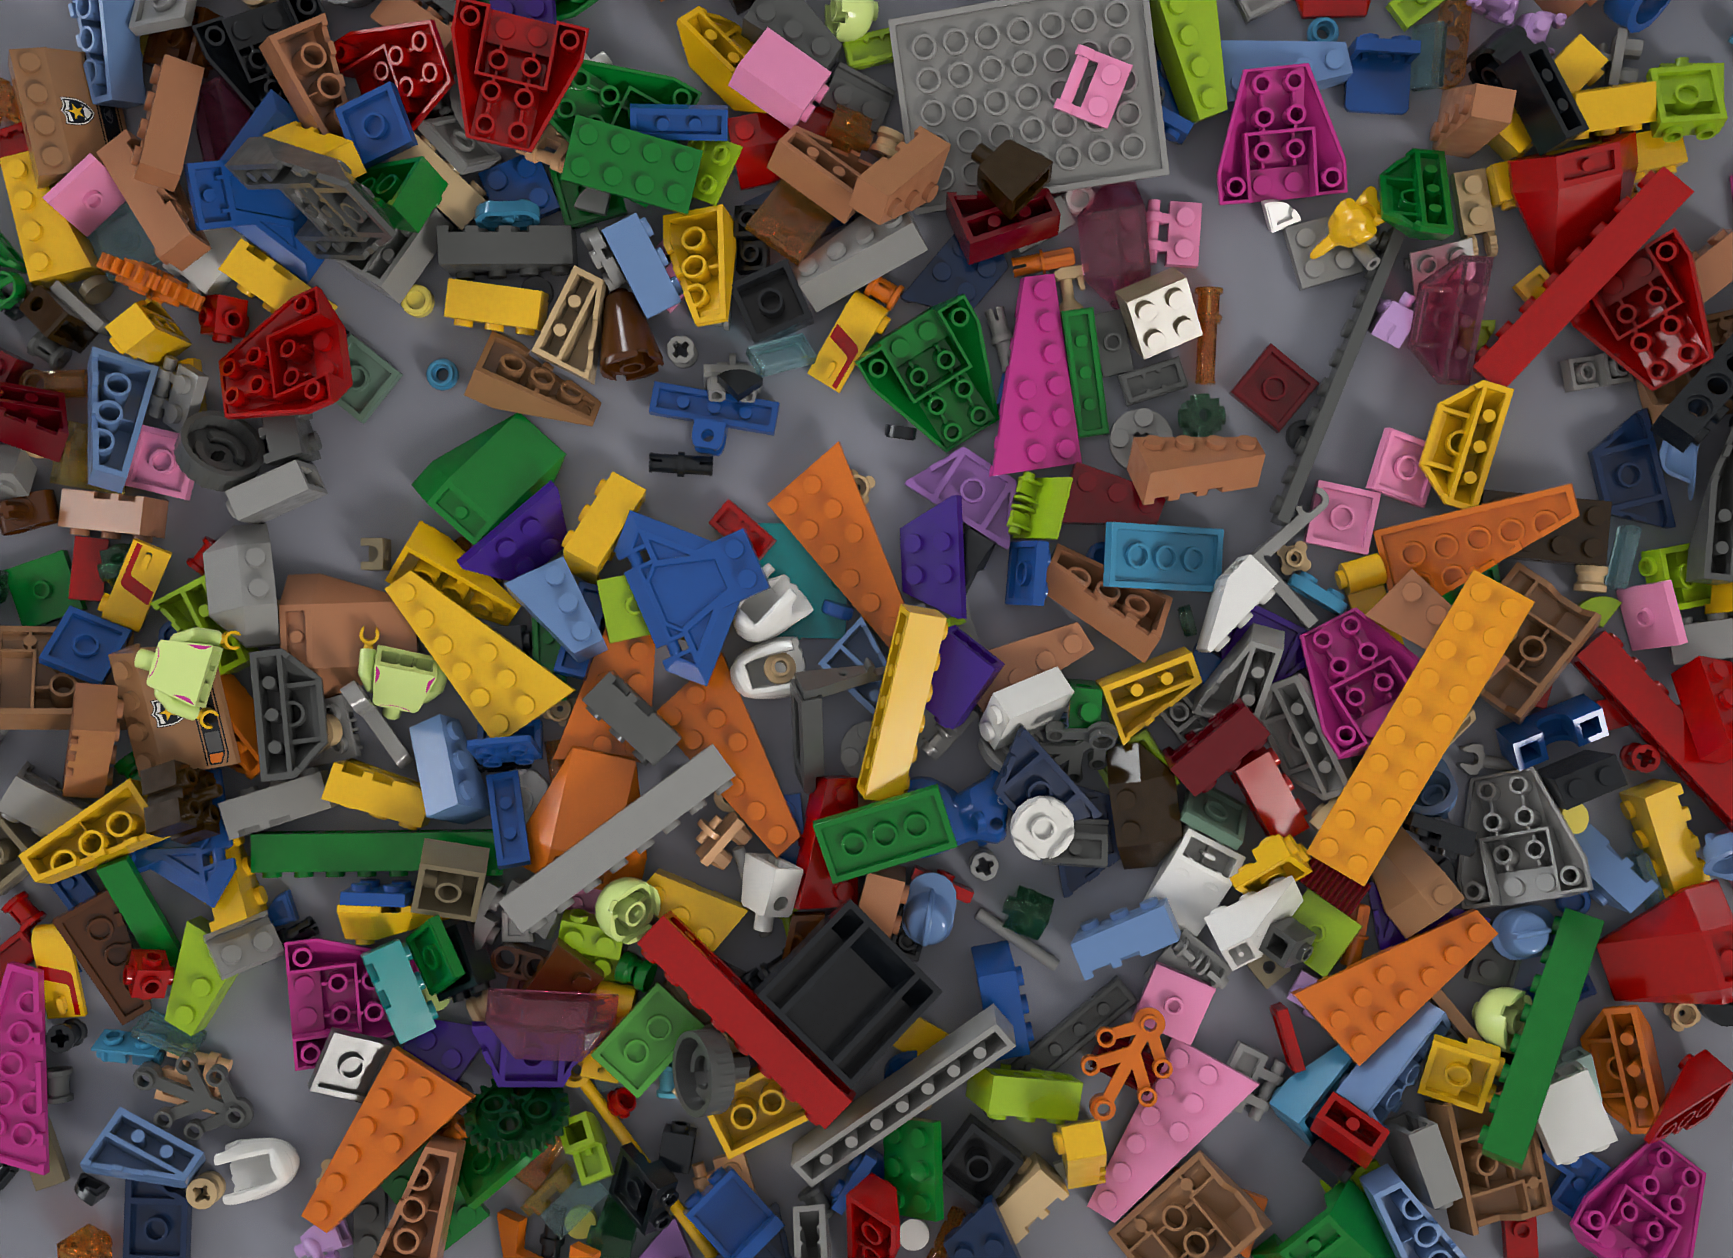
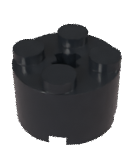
M1517 24L1512 25L1510 28H1500L1467 57L1466 65L1470 63L1472 69L1468 73L1472 84L1479 83L1504 88L1495 69L1520 50L1534 45L1527 37L1525 29Z

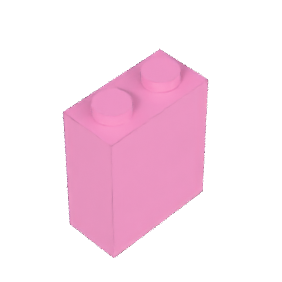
M767 27L738 64L728 86L791 129L800 120L804 123L807 122L816 108L813 105L814 101L819 104L830 89L826 82L832 72Z

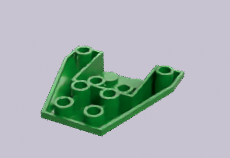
M584 60L549 123L569 143L576 114L630 129V104L697 105L702 92L672 76ZM668 140V141L677 143L678 140ZM631 200L632 202L644 207L645 209L648 206V204Z
M965 294L958 295L926 309L878 339L854 361L870 389L946 453L999 420L981 323Z
M515 413L433 460L411 485L431 508L471 544L475 545L550 480L555 482L567 454L521 413Z
M1351 1178L1346 1184L1340 1182L1333 1189L1325 1193L1324 1198L1327 1208L1284 1242L1274 1233L1251 1251L1253 1258H1396L1367 1195Z

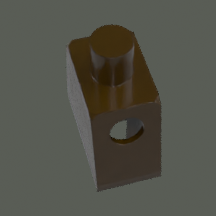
M1011 139L1005 140L995 151L980 143L971 155V159L979 165L977 171L978 188L1010 220L1051 181L1053 161Z
M33 283L26 285L25 300L20 304V310L46 338L81 354L99 333L94 331L47 287ZM66 320L69 322L66 325H62Z

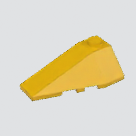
M723 204L689 210L688 215L680 213L663 215V245L670 257L673 270L680 282L695 325L700 327L728 322L736 258L733 218Z
M420 520L385 581L392 584L410 570L415 571L457 604L467 608L472 615L508 626L521 605L491 576L462 569L457 559L466 552L449 536Z
M412 904L406 907L337 905V914L345 939H355V944L358 945L375 944V940L416 929L429 918L434 917L411 913ZM440 917L442 921L447 920V919H450V918Z

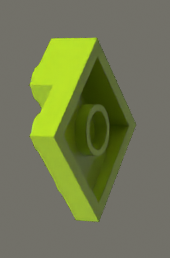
M1716 63L1649 69L1646 80L1656 81L1657 121L1650 122L1653 138L1663 137L1665 142H1675L1683 136L1696 135L1698 140H1707L1719 134L1728 116Z
M1690 543L1640 552L1642 559L1638 563V569L1641 575L1645 577L1646 584L1671 580L1679 610L1710 604L1712 585L1686 582Z
M566 909L561 919L558 938L604 971V981L616 983L614 974L622 955L624 943L617 942L606 935L600 929L595 914H590L583 909Z

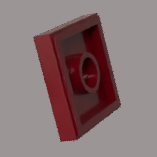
M1270 343L1229 394L1272 430L1279 433L1320 383Z

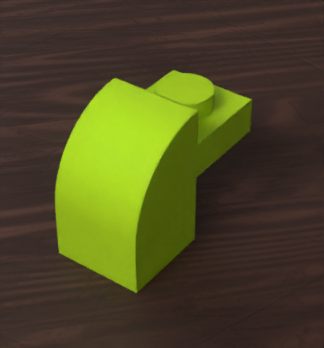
M588 1111L569 1117V1126L563 1127L564 1135L560 1136L565 1154L573 1155L581 1185L587 1186L615 1175L606 1148L608 1141L597 1117Z

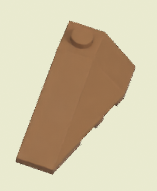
M1400 826L1373 871L1371 878L1378 889L1385 914L1404 938L1407 939L1440 919L1466 898L1446 873Z

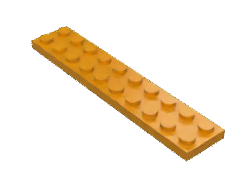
M1473 569L1308 847L1307 854L1362 886L1366 885L1535 601Z

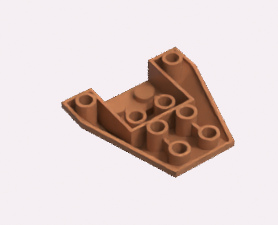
M320 573L287 576L279 603L280 649L286 650L323 678L325 699L342 694L340 689L353 680L363 686L358 675L360 649L364 647L359 634L364 625V636L367 639L375 638L376 626L380 630L379 638L374 643L373 649L377 650V645L419 653L417 634L387 592Z

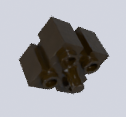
M171 760L140 771L142 796L148 797L149 807L144 808L147 834L161 838L171 836V841L185 845L220 834L219 822L221 815L219 809L212 804V799L222 796L223 788L220 784L216 783L213 773L199 768L193 769L190 765L177 760Z

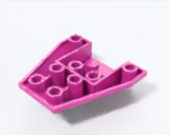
M1309 63L1244 69L1242 71L1217 169L1219 205L1257 203L1268 199H1298L1348 192L1346 158Z
M1355 607L1299 636L1321 732L1338 759L1364 755L1420 660L1419 657Z
M322 938L284 942L295 1071L315 1068L332 1027L381 1039L394 1035L360 954L373 948ZM414 959L410 960L413 972L419 971Z
M1663 1140L1651 1144L1645 1141L1583 1197L1569 1223L1577 1242L1598 1258H1693L1706 1173Z

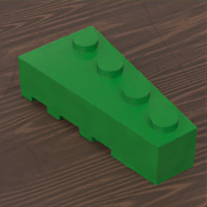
M423 156L379 163L366 169L367 173L354 178L359 184L366 186L372 191L375 196L374 200L382 207L394 229L419 233L432 210L440 204L442 194L448 186V183Z

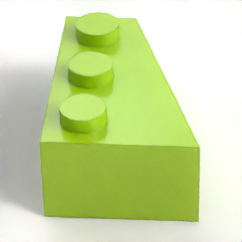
M201 915L186 922L164 1018L165 1021L190 1036L197 1034L207 1027L238 976L236 974L221 981L209 954L208 947L203 940L204 935L211 933L209 927L211 921Z
M1001 1063L1000 1069L985 1067L967 1081L965 1096L985 1111L987 1117L991 1119L1005 1120L1006 1116H1015L1020 1121L1035 1122L1036 1118L1046 1119L1049 1123L1058 1125L1065 1124V1120H1078L1083 1082L1071 1074L1030 1068V1071L1010 1070V1064Z

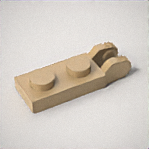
M1480 168L1453 173L1450 179L1460 238L1472 237L1474 260L1478 258L1479 253L1476 235L1483 236L1487 256H1497V235L1494 232L1496 229L1486 169Z

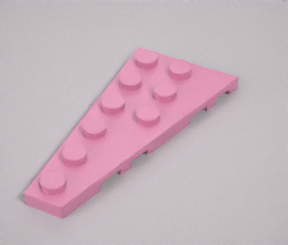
M1172 1038L1165 1051V1056L1173 1067L1172 1074L1166 1079L1156 1078L1152 1088L1157 1093V1102L1153 1106L1144 1107L1140 1103L1138 1104L1106 1167V1183L1097 1185L1087 1207L1115 1223L1251 1094L1260 1083L1198 1048ZM1164 1063L1159 1073L1166 1072L1168 1068L1166 1063ZM1149 1092L1148 1096L1143 1094L1141 1099L1149 1101L1152 1098V1092Z

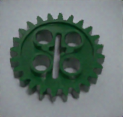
M492 1078V1086L481 1085V1094H474L476 1097L472 1100V1103L466 1104L467 1113L463 1115L466 1136L470 1138L472 1146L477 1145L479 1153L488 1149L489 1158H493L497 1153H500L502 1161H505L509 1154H513L515 1161H518L521 1153H526L529 1158H532V1150L537 1149L543 1153L545 1152V1143L555 1145V1136H563V1127L569 1126L568 1116H571L568 1094L564 1093L563 1087H498L494 1078Z

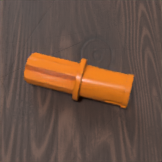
M1072 247L1045 252L1039 249V253L1016 258L1012 257V266L1026 265L1022 268L1013 269L1014 278L1039 272L1045 275L1046 271L1073 266L1075 264L1074 250Z
M1359 903L1350 915L1351 919L1363 927L1342 955L1340 963L1349 966L1362 958L1365 940H1369V936L1366 933L1371 907L1367 904Z

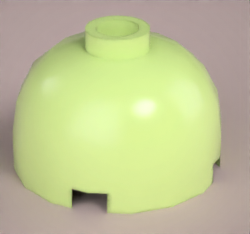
M831 0L830 5L825 4V25L840 42L855 41L867 33L872 21L877 20L879 12L878 2L874 0Z
M621 877L611 881L603 888L595 904V917L600 929L615 941L624 944H633L639 941L651 929L652 925L649 923L653 915L658 916L660 912V896L657 889L635 877Z
M1511 987L1494 988L1485 993L1480 1001L1474 1004L1472 1019L1475 1022L1477 1033L1484 1042L1501 1047L1503 1052L1515 1054L1510 1052L1509 1049L1514 1034L1522 1035L1525 1023L1520 1022V1017L1525 1003L1532 1005V999L1529 995H1525V991Z

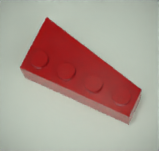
M845 775L816 777V790L809 795L805 812L807 819L803 834H801L802 837L799 838L798 842L800 849L796 866L803 869V875L794 908L797 910L839 907L849 898L858 906V877L836 884L832 883L813 828V821L858 808L857 777Z

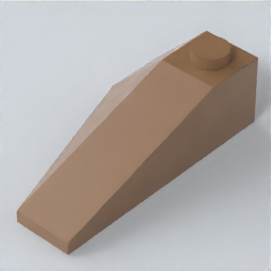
M495 331L491 332L464 396L494 409L593 426L602 402L572 380L564 381L552 372L553 366L547 362L541 364L529 355L530 349L523 344Z

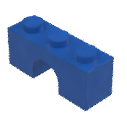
M1584 693L1528 715L1521 725L1511 722L1495 729L1502 756L1518 771L1549 760L1546 746L1553 742L1571 741L1578 747H1581L1609 735L1603 708Z

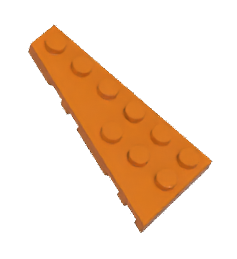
M838 441L767 504L890 649L900 604H905V601L899 591L889 561H887L864 499H862L855 482V477L849 467L841 442Z
M1568 483L1376 529L1373 531L1378 553L1386 569L1388 592L1413 569L1443 596L1466 583L1473 569L1483 573L1536 540L1580 516L1573 484Z
M606 626L604 627L602 637L608 650L592 658L587 679L582 682L553 759L565 760L572 747L575 746L632 758L640 762L632 754L635 749L626 740L621 743L609 731L611 726L603 719L598 721L585 708L587 704L582 699L609 671L614 670L652 707L655 644L651 635L609 643Z
M721 652L707 687L690 680L656 712L682 736V739L676 745L689 759H692L711 744L716 747L736 774V776L730 779L733 785L721 794L722 797L776 858H779L802 835L780 788L776 774L767 758V753L749 711L746 709L740 693L736 691L731 682L730 669L724 653Z
M1472 908L1439 923L1435 928L1422 934L1413 935L1396 946L1385 948L1347 966L1342 971L1331 976L1327 975L1318 979L1316 983L1290 993L1351 1060L1360 1066L1499 933L1478 910Z
M400 1046L393 1047L301 1216L326 1233L332 1231L369 1194L382 1185L384 1180L397 1171L425 1145L442 1126L455 1117L456 1113L466 1104L470 1103L476 1095Z

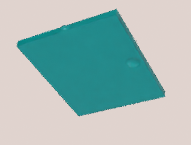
M758 523L777 540L760 560L762 567L770 563L775 569L767 579L783 574L787 575L790 578V583L798 586L814 609L808 616L776 637H798L799 640L802 638L841 639L846 633V620L827 615L822 612L821 608L824 599L847 605L845 595L784 524Z

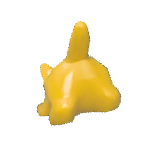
M1367 187L1356 201L1352 198H1346L1336 206L1334 212L1329 217V234L1311 251V259H1316L1326 254L1338 245L1354 248L1374 237L1377 232L1376 226L1386 222L1381 219L1380 202L1375 187Z

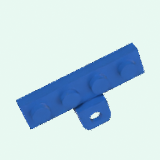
M654 381L649 414L694 422L692 442L695 451L700 454L720 456L726 445L728 428L774 436L780 403L757 398L754 403L738 402L731 394L727 393L726 400L710 402L707 390ZM707 437H713L709 442L704 441Z

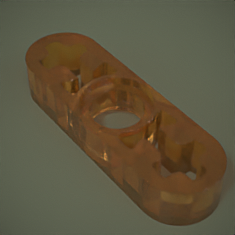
M1446 0L1439 9L1432 79L1434 84L1441 90L1455 88L1465 77L1472 7L1466 5L1467 0ZM1453 5H1457V11L1462 13L1456 18L1455 26H1450L1453 22L1454 13L1448 10ZM1445 36H1456L1460 41L1459 49L1453 51L1446 48L1444 44ZM1458 58L1451 63L1450 72L1456 74V76L1449 81L1447 80V75L1442 74V72L1448 67L1449 59Z

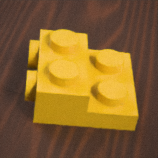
M1280 834L1264 838L1258 847L1251 850L1257 862L1243 865L1238 869L1237 874L1230 877L1234 888L1242 894L1251 891L1258 892L1268 887L1271 881L1279 877L1287 878L1292 875L1296 882L1313 872L1307 862L1311 860V856L1306 853L1307 849L1302 843L1297 844L1290 834L1286 837Z
M1434 1034L1417 1093L1447 1103H1453V1105L1482 1114L1486 1102L1491 1103L1493 1095L1496 1093L1497 1085L1493 1084L1494 1077H1500L1505 1063V1058L1500 1057L1501 1047L1468 1037L1466 1043Z

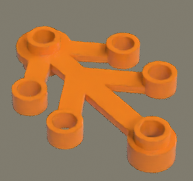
M1144 1007L1137 1011L1133 1021L1114 1027L1102 1026L1096 1031V1040L1104 1048L1113 1046L1116 1039L1132 1035L1134 1037L1129 1046L1099 1055L1087 1054L1080 1061L1082 1071L1088 1076L1098 1074L1101 1068L1119 1063L1104 1092L1093 1095L1089 1101V1109L1095 1119L1108 1121L1115 1115L1116 1105L1114 1101L1131 1070L1133 1071L1138 1088L1136 1095L1139 1103L1144 1107H1151L1157 1102V1093L1150 1086L1141 1052L1148 1041L1154 1059L1152 1063L1154 1074L1161 1079H1166L1172 1074V1064L1165 1056L1160 1035L1165 1029V1019L1159 1010L1153 1007ZM1147 1019L1155 1020V1026L1152 1029L1144 1028V1022ZM1103 1032L1111 1033L1112 1036L1108 1042L1100 1040ZM1088 1060H1094L1096 1067L1092 1070H1087L1085 1063ZM1160 1063H1166L1168 1068L1166 1072L1159 1073L1157 1066ZM1145 1091L1152 1092V1098L1149 1101L1141 1099ZM1101 1104L1109 1106V1110L1104 1114L1097 1111Z

